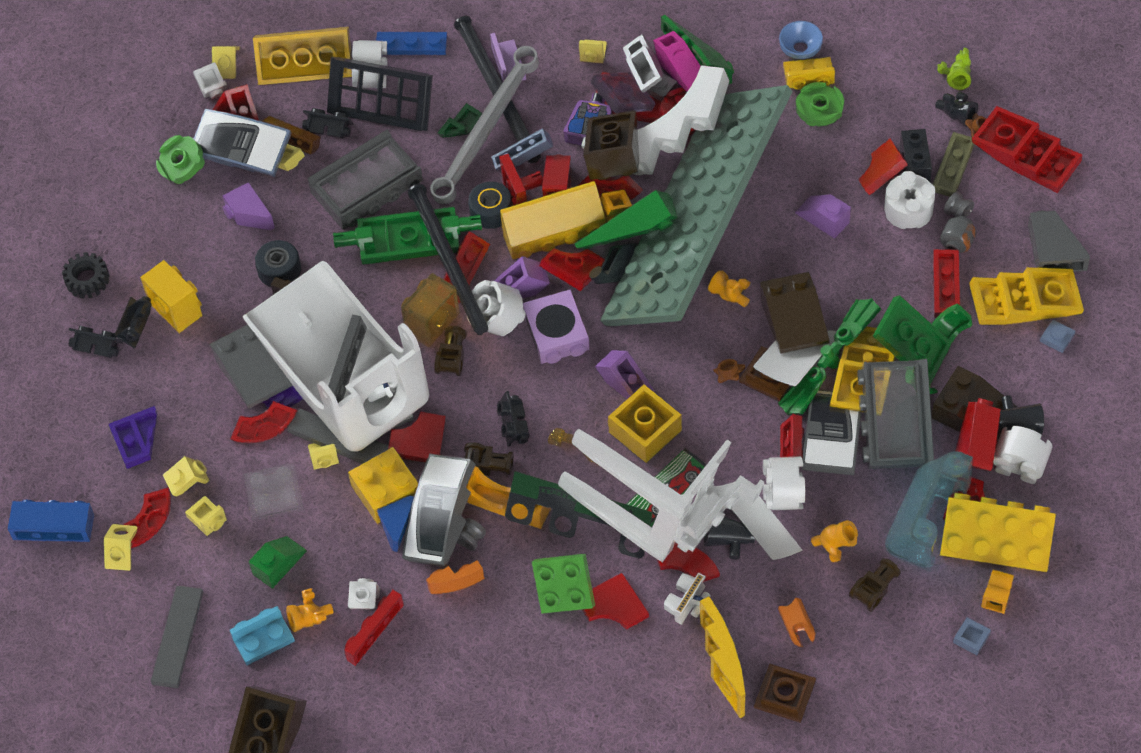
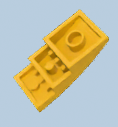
M1026 267L1023 273L999 272L996 278L973 277L969 282L979 325H1005L1082 314L1084 311L1073 269Z
M867 326L851 344L844 346L830 402L831 407L864 413V411H860L859 395H863V385H858V370L862 369L864 362H891L895 360V356L873 337L877 328ZM874 371L876 414L878 416L882 415L892 371Z
M710 596L700 601V625L705 630V650L711 657V677L737 715L742 718L745 716V687L742 668L728 628Z

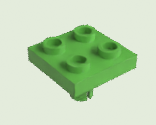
M586 554L541 558L532 561L541 613L590 609L595 606Z

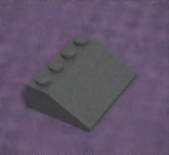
M248 324L210 344L218 366L249 409L293 386Z

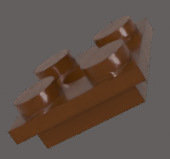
M761 346L740 377L739 383L780 401L790 385L777 381L753 367L768 350Z
M769 663L754 708L801 723L816 683V678ZM781 687H789L793 693L783 696L779 694L778 690Z

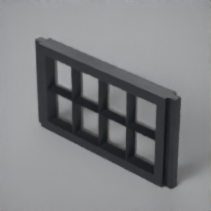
M331 57L327 113L334 115V112L347 114L349 118L427 131L433 75L341 57ZM344 68L358 70L357 87L342 85ZM364 72L378 74L377 91L362 88ZM384 75L398 78L397 95L382 92ZM404 79L419 82L417 99L402 96ZM342 89L357 92L355 109L341 106ZM362 93L377 96L375 113L361 110ZM382 97L397 99L395 116L381 114ZM402 101L417 103L415 120L401 118Z

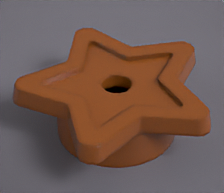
M977 113L973 115L972 120L965 121V124L971 130L972 137L986 120L985 117L978 116Z
M725 359L713 371L718 375V383H723L727 380L738 381L739 373L746 367L745 364H737V361L734 359Z

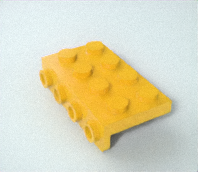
M955 493L954 498H948L940 551L941 556L1042 572L1048 571L1056 514L1050 513L1051 508L1035 505L1034 510L1023 509V503L1008 501L1007 506L997 505V499L981 497V502L970 501L971 495Z

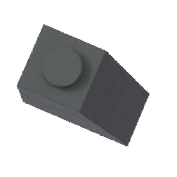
M1041 210L1030 213L1028 229L1036 268L1073 269V272L1087 271L1090 260L1089 253L1056 211Z

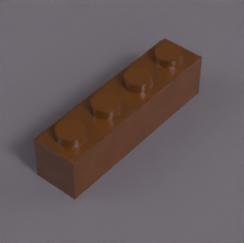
M272 116L262 120V122L290 130L291 136L288 145L300 148L303 152L310 155L318 150L320 136Z

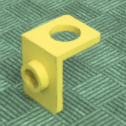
M580 40V61L604 63L607 42Z
M212 46V63H216L223 79H234L236 77V50H240V46Z
M315 443L308 445L314 470L327 468L339 463L335 444L322 447Z
M111 525L104 537L105 569L131 570V541L137 532V526ZM118 531H126V532H128L127 534H124V535L115 534V532H118Z

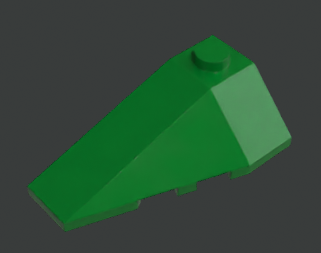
M661 16V30L665 35L675 31L686 42L700 66L724 68L729 84H732L734 69L729 61H726L718 51L668 16Z
M658 190L653 191L575 243L576 248H593L669 228L673 224L672 220L678 217L670 194Z

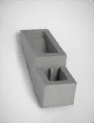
M642 34L623 47L627 56L626 61L643 93L663 80L662 69L651 43Z

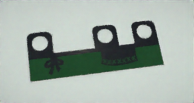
M514 472L505 517L509 521L529 525L532 521L535 504L552 509L549 530L556 535L567 538L574 537L579 517L610 526L574 499L558 484ZM613 501L650 526L653 512ZM523 504L528 510L527 517L524 519L515 518L511 512L513 505ZM563 516L570 520L571 529L569 531L561 532L556 528L555 520L558 517ZM621 534L618 546L619 552L638 559L644 557L645 551L642 548L638 552L628 551L624 545L627 537Z

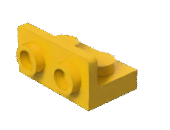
M831 57L783 62L786 85L790 88L801 90L804 86L814 82H824L826 86L834 84L835 69L832 67Z

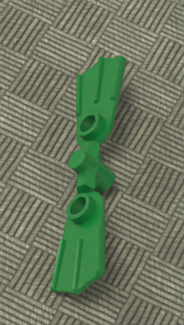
M872 298L855 300L834 335L835 342L831 346L825 345L821 348L820 351L823 356L817 364L819 367H812L796 386H792L778 402V405L787 415L804 414L826 378V371L823 368L835 369L839 367L840 358L838 354L840 348L851 344L881 311V307Z

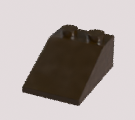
M636 110L588 118L583 156L590 180H605L612 176H629L638 172L639 145Z
M809 272L760 282L762 307L780 354L830 343L816 288Z
M957 366L933 403L931 418L960 432L968 402H977L978 398L994 402L993 407L1003 410L1002 397L1004 395L981 376ZM999 429L997 432L996 445L1002 432V430Z
M246 686L228 753H289L300 729L307 700L258 686Z

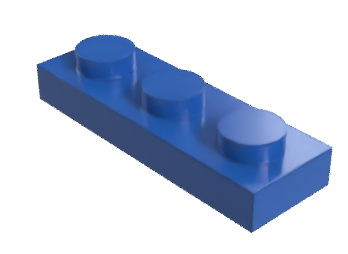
M377 32L376 41H387V55H446L447 32Z

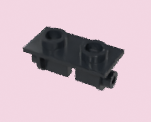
M312 108L311 111L303 110L308 119L303 120L302 129L323 135L325 126H327L328 136L344 139V136H350L351 129L348 125H354V123L348 118L347 114L334 112V115L325 114L326 111Z
M142 296L138 300L133 297L129 298L114 334L116 338L134 349L150 315L152 304L149 297Z
M79 326L78 330L69 328V331L75 333L74 338L71 337L68 342V346L72 347L74 351L91 354L92 346L96 345L95 355L108 358L118 356L119 347L116 346L117 343L123 344V341L114 336L115 333L102 331V334L93 333L94 329L85 326Z
M506 391L497 403V414L501 416L503 423L501 427L502 437L506 438L507 447L517 440L519 444H525L530 437L527 421L517 420L525 418L522 399L517 395L510 396L509 391Z

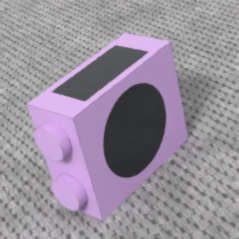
M571 290L523 303V309L526 314L525 321L541 364L546 362L553 364L560 361L563 357L570 355L577 357L589 350V338Z

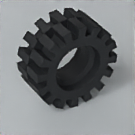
M83 252V257L76 254L75 260L72 257L68 259L69 264H64L65 270H62V275L67 290L72 292L73 296L77 297L79 294V297L84 299L85 295H88V298H93L92 293H96L98 296L101 294L99 289L103 291L106 289L105 284H109L108 277L110 276L102 257H97L95 253H91V256H89L88 252ZM85 270L95 272V275L89 280H77L78 275Z

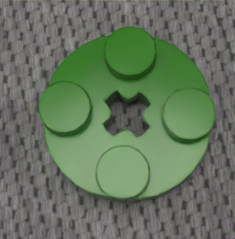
M824 82L810 83L801 89L800 94L796 98V112L809 126L830 125L842 117L844 97L835 86L831 88L826 86ZM820 101L821 104L825 103V105L822 107L816 106V102Z
M175 135L165 141L159 150L161 153L159 160H156L159 173L167 180L176 184H182L192 178L205 164L200 144L190 136L182 137L181 135ZM182 155L183 159L179 163H176L178 161V156Z

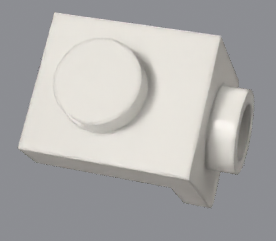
M215 62L193 71L204 98L209 96L211 99L218 98L223 94V90L227 89V83L225 80L223 81Z
M366 578L350 581L348 607L350 609H375L376 598L380 597V587L377 582Z

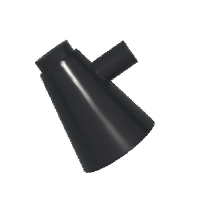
M1006 395L1002 397L1003 410H1000L999 430L1007 427V431L1012 430L1013 426H1020L1034 430L1042 435L1044 411L1040 403L1014 408L1012 396Z
M725 516L717 528L712 526L704 536V547L730 545L729 558L733 560L740 559L741 544L755 542V537L742 522Z

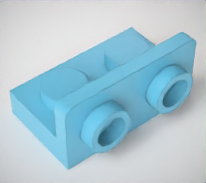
M278 606L272 609H265L258 616L248 621H241L234 628L230 629L232 639L246 665L295 642Z

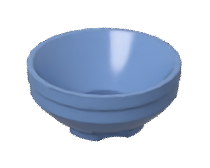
M807 21L789 23L781 30L779 35L782 51L794 59L813 57L821 49L823 41L820 29ZM796 43H804L808 48L803 52H799L794 49V45Z

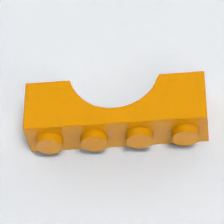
M475 466L466 486L471 492L467 503L505 516L511 488L490 480ZM523 504L513 505L511 512L515 518L524 519L527 517L528 510ZM535 504L532 521L529 525L541 529L551 508Z

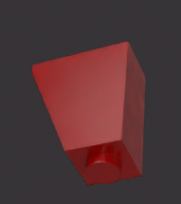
M546 155L542 184L543 197L571 188V155Z
M978 398L977 402H968L952 460L953 463L979 470L992 471L1001 410L993 407L994 402Z

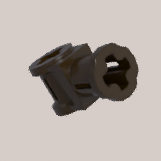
M449 326L445 328L444 332L446 336L445 343H440L439 351L436 353L434 372L435 374H440V372L455 373L456 376H461L464 364L462 343L466 339L467 332L461 327Z
M476 442L465 444V459H471L484 475L490 476L491 470L506 472L507 475H511L514 452H509L508 454L495 453L492 446H484Z
M887 558L881 559L879 562L880 566L874 573L868 571L864 577L859 578L849 592L850 598L858 599L867 606V610L873 612L888 592V584L892 579L898 578L901 574L897 565Z

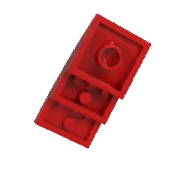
M998 106L994 108L972 137V142L1009 169L1056 193L1061 190L1082 161V154L1061 146V139L1039 130V123Z

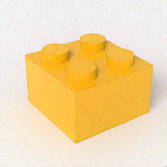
M163 260L140 277L146 296L151 299L152 307L178 333L202 317L200 309L202 304L196 296L197 288L190 280L186 282L182 278V274L176 266H170Z
M642 385L608 416L609 433L647 463L682 431V415L646 385Z
M394 447L348 472L352 488L377 524L381 522L377 513L378 509L405 497H414L418 486L417 480Z

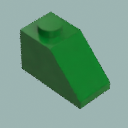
M288 536L266 542L248 562L252 574L273 589L307 550Z

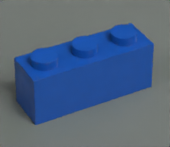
M28 499L12 501L8 531L12 540L90 542L94 512L90 503L84 501H74L73 503L56 500L35 502Z

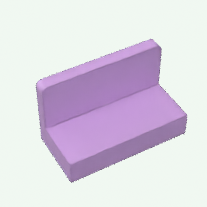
M495 33L490 34L492 52L503 83L515 66L514 53L517 47L514 39L498 43Z

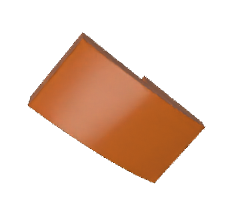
M476 560L471 564L463 565L455 574L449 566L443 570H436L426 581L431 594H442L467 588L485 578L483 567Z

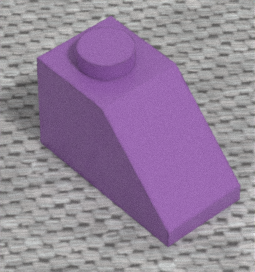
M249 182L223 195L225 206L222 208L229 220L233 218L237 225L272 230L275 228L272 215Z
M831 194L810 196L795 214L835 239L850 223L851 207Z
M523 256L494 280L518 289L522 298L537 295L550 284L546 270L539 266L540 262Z
M612 350L595 366L605 382L626 399L634 394L642 385H646L653 392L655 391L628 351Z

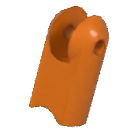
M795 598L790 605L779 606V613L792 642L798 647H803L797 633L802 630L806 631L809 639L814 642L816 632L802 600Z

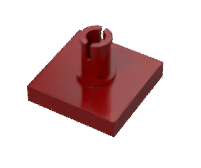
M509 154L499 156L503 185L509 189L512 195L513 206L527 202L526 191L540 187L543 184L541 172L537 171L520 178Z

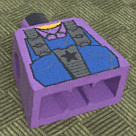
M593 93L590 102L584 100L577 102L563 131L566 143L582 145L583 139L586 137L588 118L612 114V107L605 104V95Z

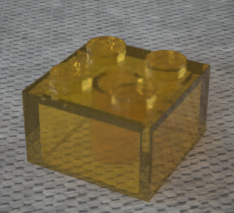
M431 273L427 279H423L419 283L417 290L411 296L405 298L401 305L403 323L413 332L417 341L428 348L460 314L456 287L434 273Z

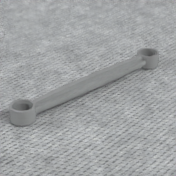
M522 46L515 51V66L480 116L445 177L437 178L432 182L430 190L433 199L437 203L449 204L455 200L457 196L455 185L488 138L525 74L532 73L538 68L539 59L533 47ZM524 56L534 57L530 63H519V60ZM447 186L452 188L450 193L445 196L435 194L436 190L440 187Z

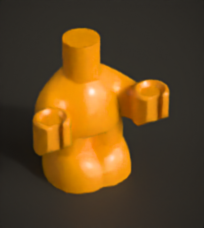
M719 270L712 277L708 285V291L712 294H719L722 300L733 303L737 302L745 308L750 299L744 296L742 291L746 290L751 282L747 279H739V281L729 279L726 272Z
M846 520L838 524L828 525L820 535L811 538V543L814 547L822 545L829 553L831 562L841 561L842 552L838 547L855 546L857 544L858 531L853 522Z
M312 588L302 591L304 605H289L286 607L288 623L293 632L305 627L319 625L322 621L326 620L327 615L334 613L331 604L319 607L313 602L315 594L312 592Z

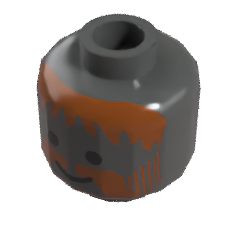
M958 216L951 218L947 221L941 233L940 241L946 250H959L960 253H965L969 251L977 234L973 222L966 217Z

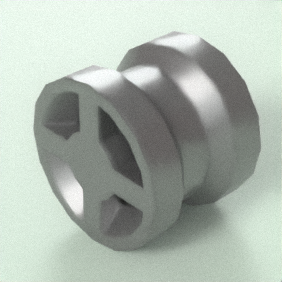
M957 191L947 200L944 212L955 217H966L972 212L975 203L970 199H964L963 195Z
M465 518L466 522L457 543L470 551H474L478 546V540L486 535V530L477 521Z

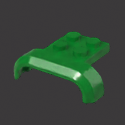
M899 295L893 297L873 337L900 361L927 359L929 393L931 395L938 392L937 389L934 387L930 388L952 342L963 330L970 328L973 323L971 315L959 304H955L944 310L931 324ZM907 370L905 381L916 390L915 370Z

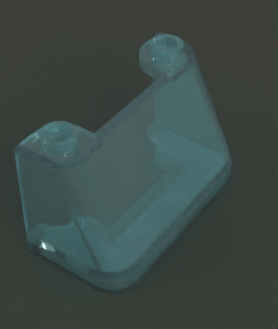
M953 451L919 467L886 536L885 549L889 555L929 572L931 571L936 558L933 556V545L937 539L938 531L935 524L927 520L926 517L936 496L948 500L955 492L967 493L972 478V456Z

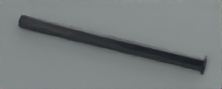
M469 16L459 17L454 22V27L456 30H459L494 96L502 81L471 24L472 19ZM510 100L503 115L517 142L530 136V133L513 101ZM541 154L528 160V162H538V160L541 158Z
M416 184L408 190V196L414 200L474 332L477 335H483V333L488 331L489 327L426 195V186Z

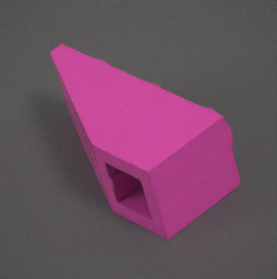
M672 31L653 40L655 52L660 66L688 92L701 66L686 42L675 31Z

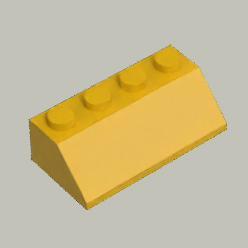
M349 27L263 34L253 37L258 85L329 79L331 57L351 59ZM344 68L343 77H352V69Z
M595 181L500 210L503 237L512 260L522 256L528 258L533 253L539 251L548 252L555 248V246L565 243L568 245L574 244L605 224V216Z

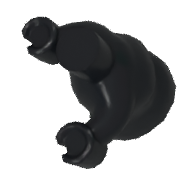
M962 92L956 94V100L954 95L947 93L943 95L942 100H937L935 108L944 111L951 119H959L961 123L965 124L966 120H972L973 115L978 112V103L973 101L966 102L968 95Z

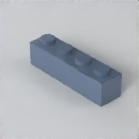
M542 128L493 155L492 160L495 169L501 173L499 156L509 154L514 167H517L552 148L553 143L550 134Z

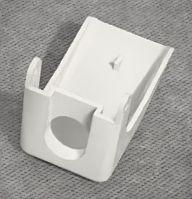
M319 262L243 316L246 323L297 392L344 447L351 452L363 450L428 401V383L421 351L413 332L406 324H400L398 331L403 349L398 346L327 262ZM353 314L361 316L367 330L349 384L345 386L344 398L338 403L328 385ZM387 382L397 383V391L393 392V397L389 398L386 395L369 402L368 395L378 386Z

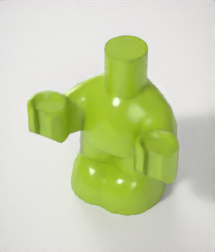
M963 48V51L960 50V54L956 55L955 62L951 67H947L946 62L943 61L941 64H938V73L948 75L947 83L954 89L964 90L971 84L969 50L967 48Z

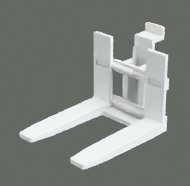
M580 429L574 433L572 444L603 469L657 507L659 512L654 525L650 527L588 484L565 471L562 473L558 483L562 489L579 503L661 562L672 551L675 542L678 544L677 547L684 552L688 550L693 551L712 526L716 528L719 526L725 516L723 512L726 508L731 510L738 498L752 505L764 486L763 480L754 485L741 475L724 492L714 486L715 473L719 464L726 457L731 445L729 440L725 441L686 492L680 495L601 441Z

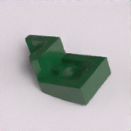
M466 103L454 119L449 117L438 131V135L442 138L469 135L482 112Z

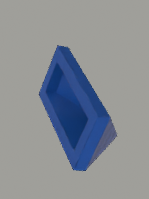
M413 496L405 497L377 510L392 551L398 552L409 520Z

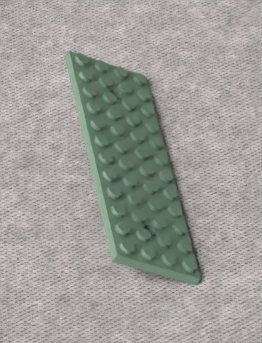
M788 85L725 94L714 131H695L676 171L672 175L667 189L664 191L670 194L678 217L672 220L673 224L663 231L657 230L643 234L600 319L604 325L621 326L682 320L793 92Z

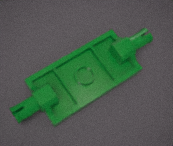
M455 207L433 209L454 253H457L459 249L458 235H460V232L482 230L480 215L458 218V215L456 216ZM419 211L357 219L358 228H355V231L333 233L335 248L354 245L360 247L362 265L439 255Z

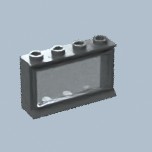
M388 129L307 178L311 194L343 230L347 227L356 226L358 224L357 219L363 218L368 214L377 213L381 206L389 201H396L402 193L423 181L421 167H418L398 145Z
M927 359L864 362L862 369L858 370V385H863V395H859L860 411H864L865 421H861V436H866L867 446L862 448L863 462H868V469L931 466L934 463Z

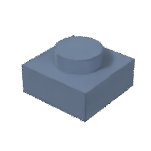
M1052 320L1041 336L1040 342L1063 353L1074 337L1075 330Z
M967 617L955 635L953 643L978 655L990 636L991 630Z

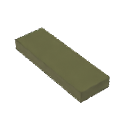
M956 132L952 133L933 182L935 193L950 197L953 193L957 192L975 146L972 142V137Z

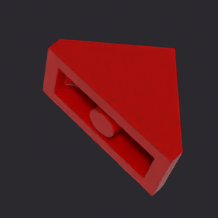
M247 84L224 91L213 108L215 111L259 121Z

